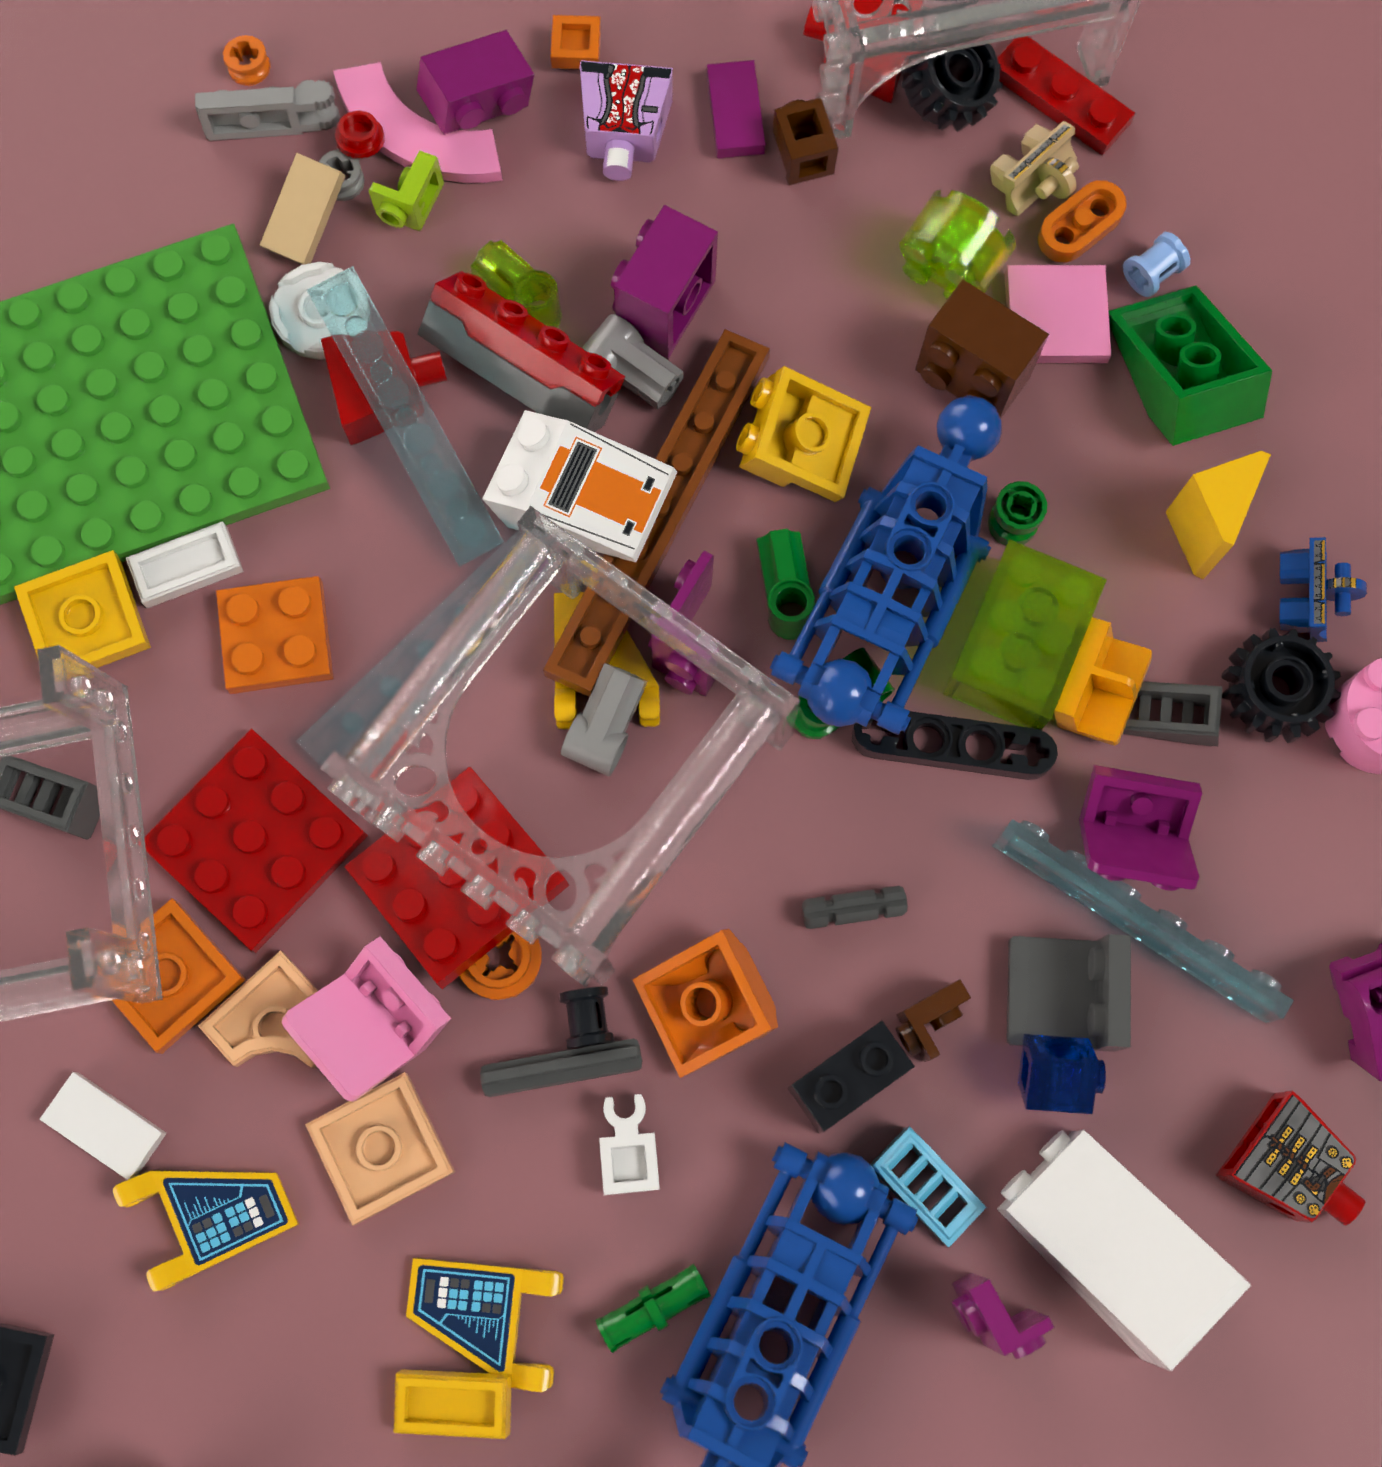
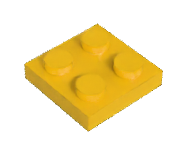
M114 550L14 586L44 678L51 685L151 648L121 560Z

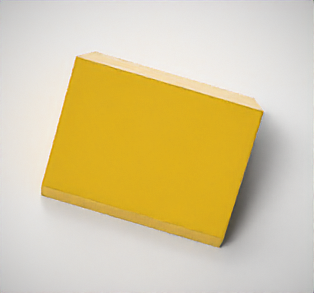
M1261 450L1193 474L1165 511L1195 576L1204 579L1234 546L1271 454Z

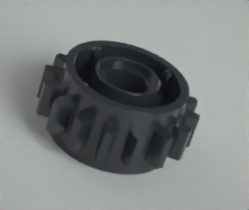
M942 19L934 27L931 24L927 25L915 36V39L906 45L904 50L909 56L900 63L899 68L903 70L901 86L905 90L910 106L914 108L925 122L929 121L938 125L940 130L953 125L956 132L969 124L971 126L977 124L988 116L987 112L997 105L998 101L993 95L1002 89V83L999 82L1001 66L993 47L978 30L965 26L962 21L955 25H949L946 19Z
M1270 628L1262 635V640L1253 634L1243 643L1244 649L1238 647L1229 656L1228 659L1235 666H1229L1222 672L1221 678L1229 682V688L1222 693V699L1231 701L1233 711L1229 715L1232 719L1240 718L1246 724L1245 732L1250 734L1256 730L1264 733L1266 742H1271L1279 735H1283L1287 743H1292L1301 736V732L1308 737L1320 729L1319 722L1325 723L1333 717L1335 713L1328 705L1337 701L1341 696V692L1334 689L1335 681L1341 677L1339 671H1333L1329 661L1333 657L1330 652L1323 653L1316 646V638L1312 637L1306 640L1298 637L1296 629H1291L1285 635H1279L1275 628ZM1272 676L1280 677L1286 681L1290 689V695H1284L1276 690L1272 682Z

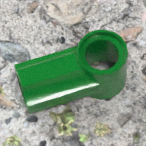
M787 528L770 531L763 537L757 538L756 543L768 606V623L770 628L777 636L783 639L795 640L798 638L815 606V596L810 587L801 533L790 531ZM793 602L801 605L804 611L797 616H786L778 608L785 603Z

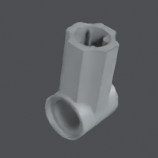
M614 314L609 315L582 347V349L589 353H595L607 359L613 369L626 376L622 385L657 410L670 401L683 380V371L645 345L639 332L628 321Z
M604 663L583 713L580 712L570 726L563 742L561 755L609 777L616 768L628 740V733L625 732L648 681L626 670Z

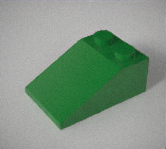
M1197 285L1108 311L1109 327L1146 412L1172 446L1264 418L1273 370Z

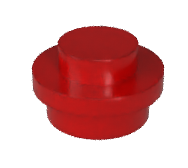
M356 110L346 113L340 119L335 130V140L338 149L351 158L362 159L371 157L378 153L384 145L385 136L381 124L372 114L366 111Z

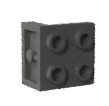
M1108 934L1097 941L1013 936L1008 941L1007 1043L1013 1046L1112 1052L1130 1048L1131 935Z

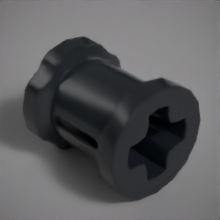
M591 987L559 994L560 1002L566 1004L570 1030V1038L566 1040L568 1049L614 1042L613 1033L608 1031L604 998L609 995L608 987Z

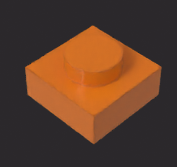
M553 15L550 56L552 68L580 69L581 60L600 62V16Z

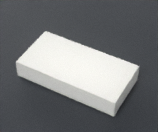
M223 521L126 558L141 602L147 609L244 572L228 528Z
M76 1072L70 1075L40 1118L45 1124L127 1180L138 1176L167 1134L92 1081Z

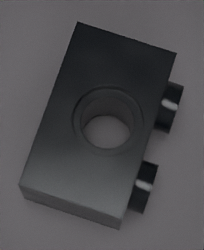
M880 1021L788 1087V1090L818 1133H823L915 1066L884 1022Z

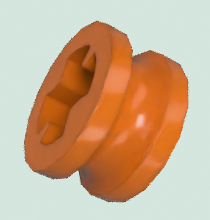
M249 35L237 36L224 47L223 59L228 67L229 75L235 82L240 85L251 86L262 82L268 76L271 67L270 60L264 44L258 38ZM249 54L254 56V59L250 58V64L240 65L239 60L244 62L242 56Z

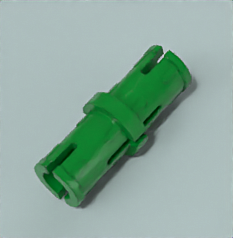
M693 1263L685 1270L652 1289L648 1285L639 1289L638 1297L605 1316L599 1317L595 1322L611 1353H614L617 1349L655 1327L658 1331L668 1327L667 1320L705 1298L711 1297V1294Z

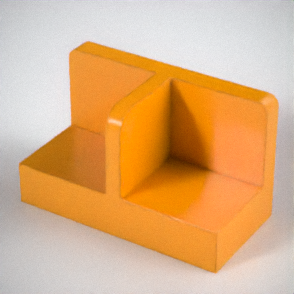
M1091 617L1053 710L1057 727L1110 745H1117L1152 660V651L1148 648L1113 638L1111 622Z

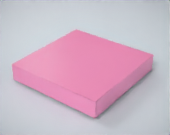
M1007 265L1004 273L1006 307L1049 333L1037 363H1108L1111 357L1106 265Z

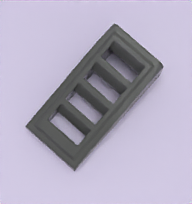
M1159 682L1142 683L1137 696L1140 697L1138 720L1128 719L1123 734L1193 745H1219L1222 686ZM1152 699L1162 700L1160 721H1150ZM1173 702L1183 704L1181 723L1171 722ZM1194 706L1205 707L1203 724H1193Z
M3 753L0 760V809L86 840L91 838L109 794L107 790L84 780ZM21 771L25 772L26 775L13 802L9 799ZM41 779H44L32 808H30L29 806ZM61 786H64V789L61 793L53 814L50 815L49 813L54 805Z

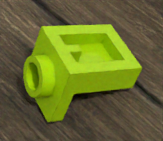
M419 150L412 166H407L402 171L398 182V191L375 182L372 183L368 192L375 212L382 221L396 228L407 226L421 231L444 185L437 156Z

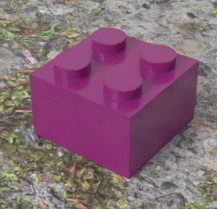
M663 205L654 221L647 219L643 224L636 239V251L629 261L623 259L619 263L613 274L611 287L614 288L615 300L612 310L615 314L628 321L639 332L645 345L669 359L716 281L718 231Z

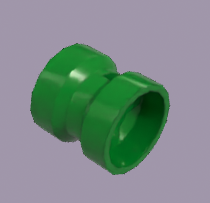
M1023 481L1010 483L1000 491L988 516L989 531L997 542L1005 546L1018 547L1028 543L1034 537L1047 513V500L1044 493L1037 486ZM1014 505H1020L1024 508L1015 507Z

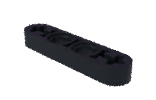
M910 711L908 715L911 717V720L903 738L904 750L895 747L899 740L897 737L885 736L882 738L880 745L872 744L870 735L862 733V729H869L872 721H876L870 718L867 727L855 723L852 730V742L856 750L870 758L1024 780H1034L1044 776L1055 764L1058 756L1057 745L1053 738L1045 731L1036 728ZM881 727L882 731L888 732V733H893V732H891V731H889V730H886V729H884V728ZM921 727L934 728L942 737L940 750L934 753L920 751L914 743V732ZM973 734L987 736L994 746L993 756L987 760L980 761L972 758L966 750L965 743L967 738ZM1005 738L1011 739L1008 746L1010 750H1024L1029 742L1036 744V752L1044 754L1045 757L1039 759L1034 767L1028 765L1026 756L1011 753L1007 758V764L1000 762L1005 750Z

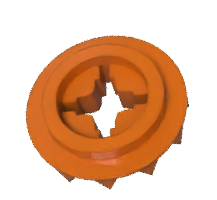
M524 922L495 946V948L499 949L505 943L508 944L513 937L514 940L510 944L511 949L508 955L518 969L514 971L510 967L506 969L503 966H498L485 977L484 975L489 970L487 966L491 961L489 956L485 954L460 975L464 984L472 992L495 1001L517 997L535 982L542 964V950L540 941L529 924Z

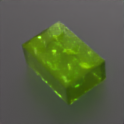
M1009 539L993 571L943 695L1017 726L1043 730L1053 716L1107 579Z

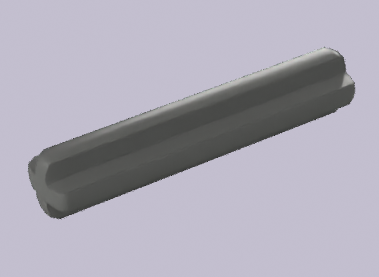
M627 1039L487 1064L481 1067L480 1079L485 1096L495 1097L639 1071L642 1068L643 1062L638 1041L636 1039Z

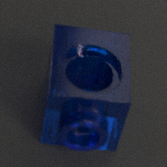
M1024 1034L1018 1086L1025 1109L1093 1114L1095 1094H1102L1105 1089L1106 1068L1104 1061L1098 1060L1090 1038Z

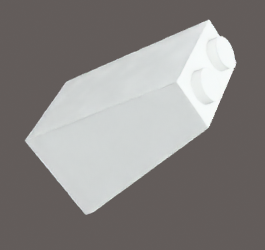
M1061 1130L1040 1150L1039 1154L1045 1160L1030 1175L1025 1170L1020 1171L1002 1189L1001 1194L1006 1200L997 1210L1141 1360L1172 1371L1251 1285L1085 1130L1072 1131L1069 1135Z

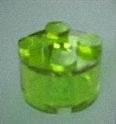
M936 190L899 243L900 251L906 260L902 270L911 280L918 284L925 285L930 280L945 289L943 294L946 299L950 297L962 279L986 293L1016 249V240L1010 229L1005 237L995 227L1000 218L978 200L951 190L945 198L941 197V190Z

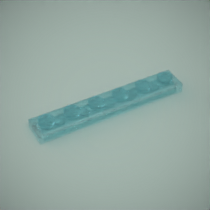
M352 266L307 289L310 299L458 566L461 567L504 544L502 536L354 267Z
M1011 819L994 841L993 847L1264 1023L1283 1019L1294 1000L1280 992L1282 985L1276 979L1262 971L1253 969L1249 972L1232 961L1235 955L1228 948L1210 939H1206L1203 942L1186 931L1188 925L1184 920L1167 910L1159 909L1156 912L1139 901L1141 894L1123 881L1110 882L1091 871L1087 866L1084 855L1073 850H1067L1065 853L1048 842L1049 835L1039 826L1029 821L1023 820L1021 823H1018Z

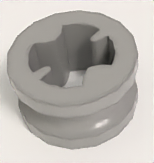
M339 149L329 151L322 156L319 161L320 163L337 170L342 169L349 177L343 182L336 201H347L358 196L364 188L365 182L359 160L346 156Z

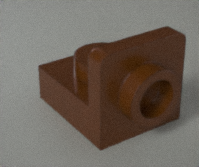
M961 979L896 1014L902 1024L896 1027L897 1035L911 1057L919 1054L923 1062H926L940 1055L924 1025L930 1022L934 1031L963 1016L958 1006L971 999V996Z

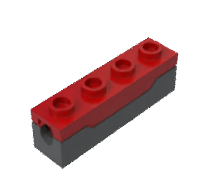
M460 271L435 283L430 297L432 299L427 305L417 335L539 414L568 420L593 432H596L605 425L618 396V391L621 389L626 377L613 369L607 359L582 349L570 341L565 332L556 327L547 326L528 314L527 309L522 304L503 298L489 289L484 280L476 275Z

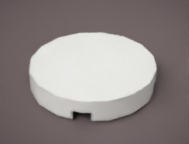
M315 262L301 265L284 275L278 283L279 288L275 292L274 298L273 296L271 297L269 311L272 326L285 347L301 357L322 360L325 359L321 338L365 334L367 332L371 316L368 296L355 274L345 269V272L341 268H335L332 263Z

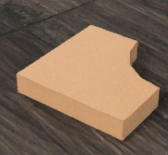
M280 950L201 1022L198 1027L233 1066L238 1067L256 1055L281 1052L294 1055L311 1068H316L317 1066L283 1027L282 1019L289 1009L319 990L291 959Z

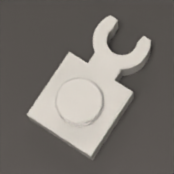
M641 1094L634 1095L635 1112L629 1118H620L615 1114L613 1097H606L604 1101V1115L607 1121L615 1128V1137L599 1138L604 1195L660 1190L655 1133L639 1134L638 1125L643 1120L646 1112L645 1101Z

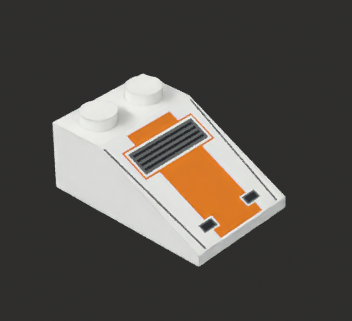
M525 410L482 500L508 528L637 562L677 471L670 465L568 420Z

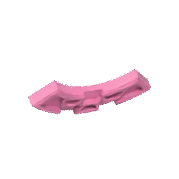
M381 62L334 70L337 87L347 112L356 110L366 111L376 118L381 124L385 136L384 145L380 152L404 167H411L420 150L437 156L443 180L461 183L503 181L492 129L480 131L456 130L443 134L438 124L420 117L400 101L386 80Z

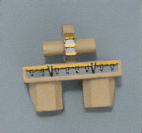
M1062 121L1051 131L1035 124L1025 133L1021 142L1022 155L1024 157L1020 161L1010 155L1002 154L991 164L992 184L1005 193L1007 211L1018 217L1038 198L1046 199L1052 194L1057 198L1066 199L1076 190L1077 184L1073 173L1079 168V164L1071 145V137L1075 134L1074 126Z

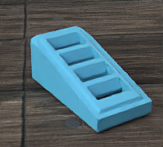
M910 1126L905 1127L870 1163L878 1178L902 1202L917 1209L916 1215L948 1248L987 1208ZM912 1149L919 1157L898 1178L891 1170ZM928 1165L935 1173L913 1194L907 1186ZM944 1181L950 1189L928 1210L922 1202ZM960 1197L966 1203V1206L944 1227L938 1218Z

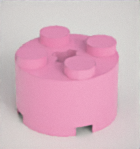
M1382 658L1357 672L1337 689V691L1341 692L1340 698L1331 705H1328L1335 714L1325 722L1329 738L1333 737L1336 745L1342 751L1339 753L1341 757L1351 766L1373 774H1382Z

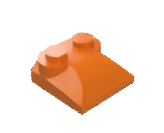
M730 929L720 930L632 979L679 1078L685 1077L779 1028L773 999L747 948Z

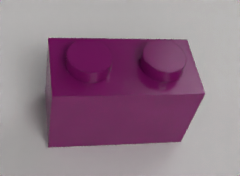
M506 29L421 56L416 90L443 134H447L459 129H471L483 121L501 115H513L528 107L535 74Z

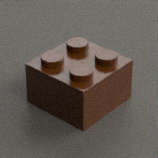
M962 279L928 325L915 370L921 374L927 384L937 390H947L958 398L967 395L984 398L996 407L1001 419L1030 379L1049 333Z

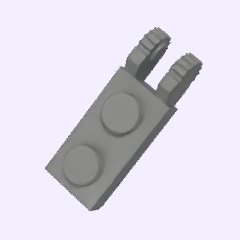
M318 79L316 82L314 80H304L295 89L294 87H267L264 89L219 90L216 92L195 93V108L205 137L209 141L301 135L303 132L332 129V127L337 126L336 124L340 118L338 107L334 104L335 94L333 86H330L329 82L326 83L325 80L319 81Z

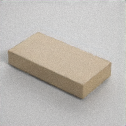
M296 153L260 246L302 265L311 263L346 175L337 169Z

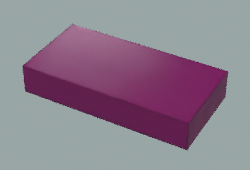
M754 60L707 64L706 75L717 159L765 154V137Z

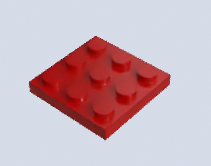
M251 728L155 825L138 845L247 948L257 953L368 835Z
M471 767L464 770L344 866L441 989H444L570 886L565 877Z

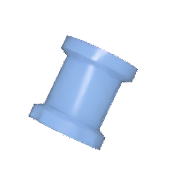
M1165 231L1154 240V245L1140 256L1134 255L1125 260L1123 272L1129 285L1138 294L1144 297H1151L1158 292L1161 282L1173 273L1179 274L1190 266V255L1188 249L1176 235Z

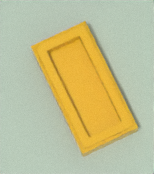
M401 1369L395 1375L394 1433L506 1439L510 1435L512 1375Z

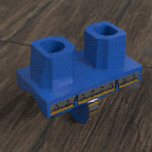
M1326 537L1310 538V549L1280 552L1281 584H1309V597L1280 598V630L1290 631L1291 629H1296L1299 633L1310 632V638H1316L1317 642H1327V600L1335 601L1336 616L1351 615V601L1366 596L1367 583L1364 580L1351 577V564L1349 563L1335 564V578L1327 579Z

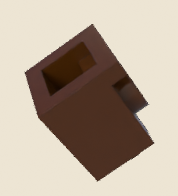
M822 98L808 101L794 100L781 108L774 109L772 132L786 170L788 186L834 174L839 147Z

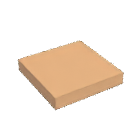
M406 1072L368 1091L359 1099L349 1101L305 1124L352 1225H357L455 1172Z

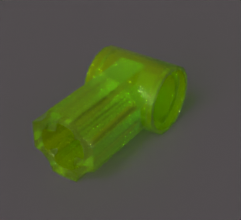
M490 240L478 251L475 261L471 264L473 275L484 280L489 289L503 298L522 304L527 309L528 314L545 325L558 327L561 322L562 313L557 282L552 275L532 268L502 240L498 242ZM535 301H545L541 305H529Z

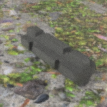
M902 886L885 887L880 890V893H875V890L872 889L832 895L831 900L826 901L824 896L809 898L802 903L803 921L806 928L809 929L827 927L828 922L833 921L835 925L876 920L881 914H884L885 918L903 916L908 909L906 893Z

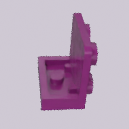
M704 550L697 562L689 559L684 564L674 585L679 591L671 605L668 606L662 603L655 612L648 627V631L653 633L648 647L652 649V667L666 675L665 680L668 684L685 694H692L693 691H696L706 697L716 680L719 649L686 631L712 585L714 555Z
M1094 765L1079 818L1088 868L1099 876L1112 881H1122L1127 878L1150 882L1160 889L1170 891L1178 890L1179 888L1195 889L1200 876L1189 843V836L1202 797L1200 784Z

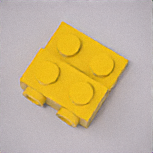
M783 366L768 378H761L753 391L750 401L751 406L758 408L753 424L747 423L744 426L736 444V450L743 453L739 468L781 487L794 483L833 502L843 499L871 407L786 366Z

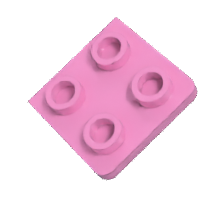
M380 936L362 949L345 974L289 1009L282 1019V1024L340 1095L348 1101H355L425 1051L451 1020V1017L441 1007L437 998L429 993L406 967L403 959L393 952Z

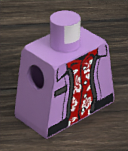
M581 60L580 76L587 155L592 158L604 159L603 174L607 178L615 181L627 180L632 176L633 161L651 162L656 158L672 104L673 68Z

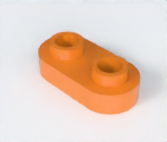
M1097 180L1088 183L1047 215L1043 221L1038 235V244L1043 254L1053 261L1062 263L1071 262L1079 258L1119 225L1127 205L1123 191L1112 182ZM1091 209H1100L1104 216L1093 214ZM1055 237H1064L1069 241V244L1060 243Z

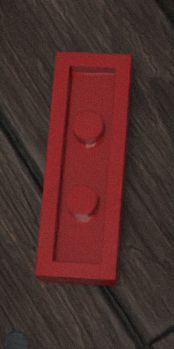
M1022 31L997 57L1001 66L999 82L1057 124L1065 121L1074 126V136L1102 156L1127 129L1134 118V111Z

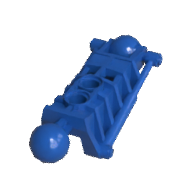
M967 395L954 399L939 414L936 425L937 437L942 446L939 455L918 445L907 456L881 492L870 486L867 490L864 489L858 500V503L861 504V510L818 590L820 596L789 654L783 651L780 655L776 654L771 663V675L791 685H794V683L800 684L801 687L797 695L807 699L813 714L827 725L844 727L857 723L867 727L870 718L878 721L876 725L899 735L900 731L905 732L911 720V717L908 716L910 711L904 708L932 648L938 646L977 562L980 563L981 559L985 561L991 549V546H988L990 541L978 536L987 494V476L968 468L971 461L984 458L990 454L999 444L1001 438L1002 422L996 407L984 398ZM919 508L931 509L937 514L939 519H924L916 510ZM899 551L909 552L915 556L918 563L904 564L896 558L894 553ZM874 569L880 572L887 583L882 594L866 588ZM914 587L920 590L911 608L892 599L897 588L910 589ZM829 605H831L836 611V615L824 617ZM843 630L890 652L874 686L868 672L855 661L836 659L827 662ZM814 634H816L822 640V643L809 668L803 665L804 661L801 659ZM918 646L911 660L906 647ZM891 675L904 676L892 702L887 701L885 704L879 701Z
M786 1142L783 1147L778 1146L772 1161L775 1162L773 1168L779 1170L750 1233L739 1255L733 1256L676 1376L667 1377L660 1390V1393L663 1394L661 1399L673 1405L672 1410L679 1436L707 1450L700 1467H781L782 1464L788 1467L803 1466L808 1451L805 1450L806 1444L804 1442L861 1323L858 1317L898 1232L906 1235L908 1231L912 1232L918 1221L917 1209L896 1198H893L892 1201L886 1198L890 1188L879 1182L874 1168L861 1156L847 1152L834 1153L827 1156L818 1151L814 1159L811 1160L807 1158L808 1153ZM798 1176L803 1178L804 1180L787 1217L774 1216L791 1178L796 1179ZM810 1199L817 1211L830 1222L841 1225L858 1224L848 1247L800 1224ZM879 1217L883 1219L882 1224L886 1226L869 1262H867L862 1253ZM768 1229L776 1238L766 1257L756 1256L755 1253ZM750 1273H752L756 1279L747 1297H739ZM775 1276L795 1286L783 1314L762 1304ZM852 1276L861 1277L849 1302L844 1293ZM807 1292L821 1299L808 1327L795 1321ZM732 1313L736 1317L735 1323L727 1339L720 1338ZM836 1316L838 1318L827 1339L825 1335L833 1317ZM766 1331L779 1333L787 1343V1355L781 1364L768 1362L760 1352V1338ZM712 1354L718 1359L708 1380H701L700 1377ZM815 1357L818 1358L809 1379H806ZM748 1385L754 1387L762 1397V1412L755 1420L743 1419L735 1410L734 1397L741 1386ZM799 1399L798 1402H797V1404H796V1406H795V1409H794V1411H793V1413H792V1415H791V1417H790V1414H791V1412H792V1410H793V1407H794V1405H795V1403H796V1400Z

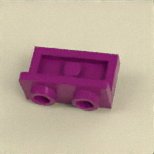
M970 1273L952 1283L958 1298L952 1300L951 1303L968 1333L973 1331L977 1338H981L986 1347L1003 1356L1012 1353L1015 1359H1019L1035 1352L1046 1343L1042 1335L1055 1328L1049 1316L1029 1308L1010 1318L988 1278Z

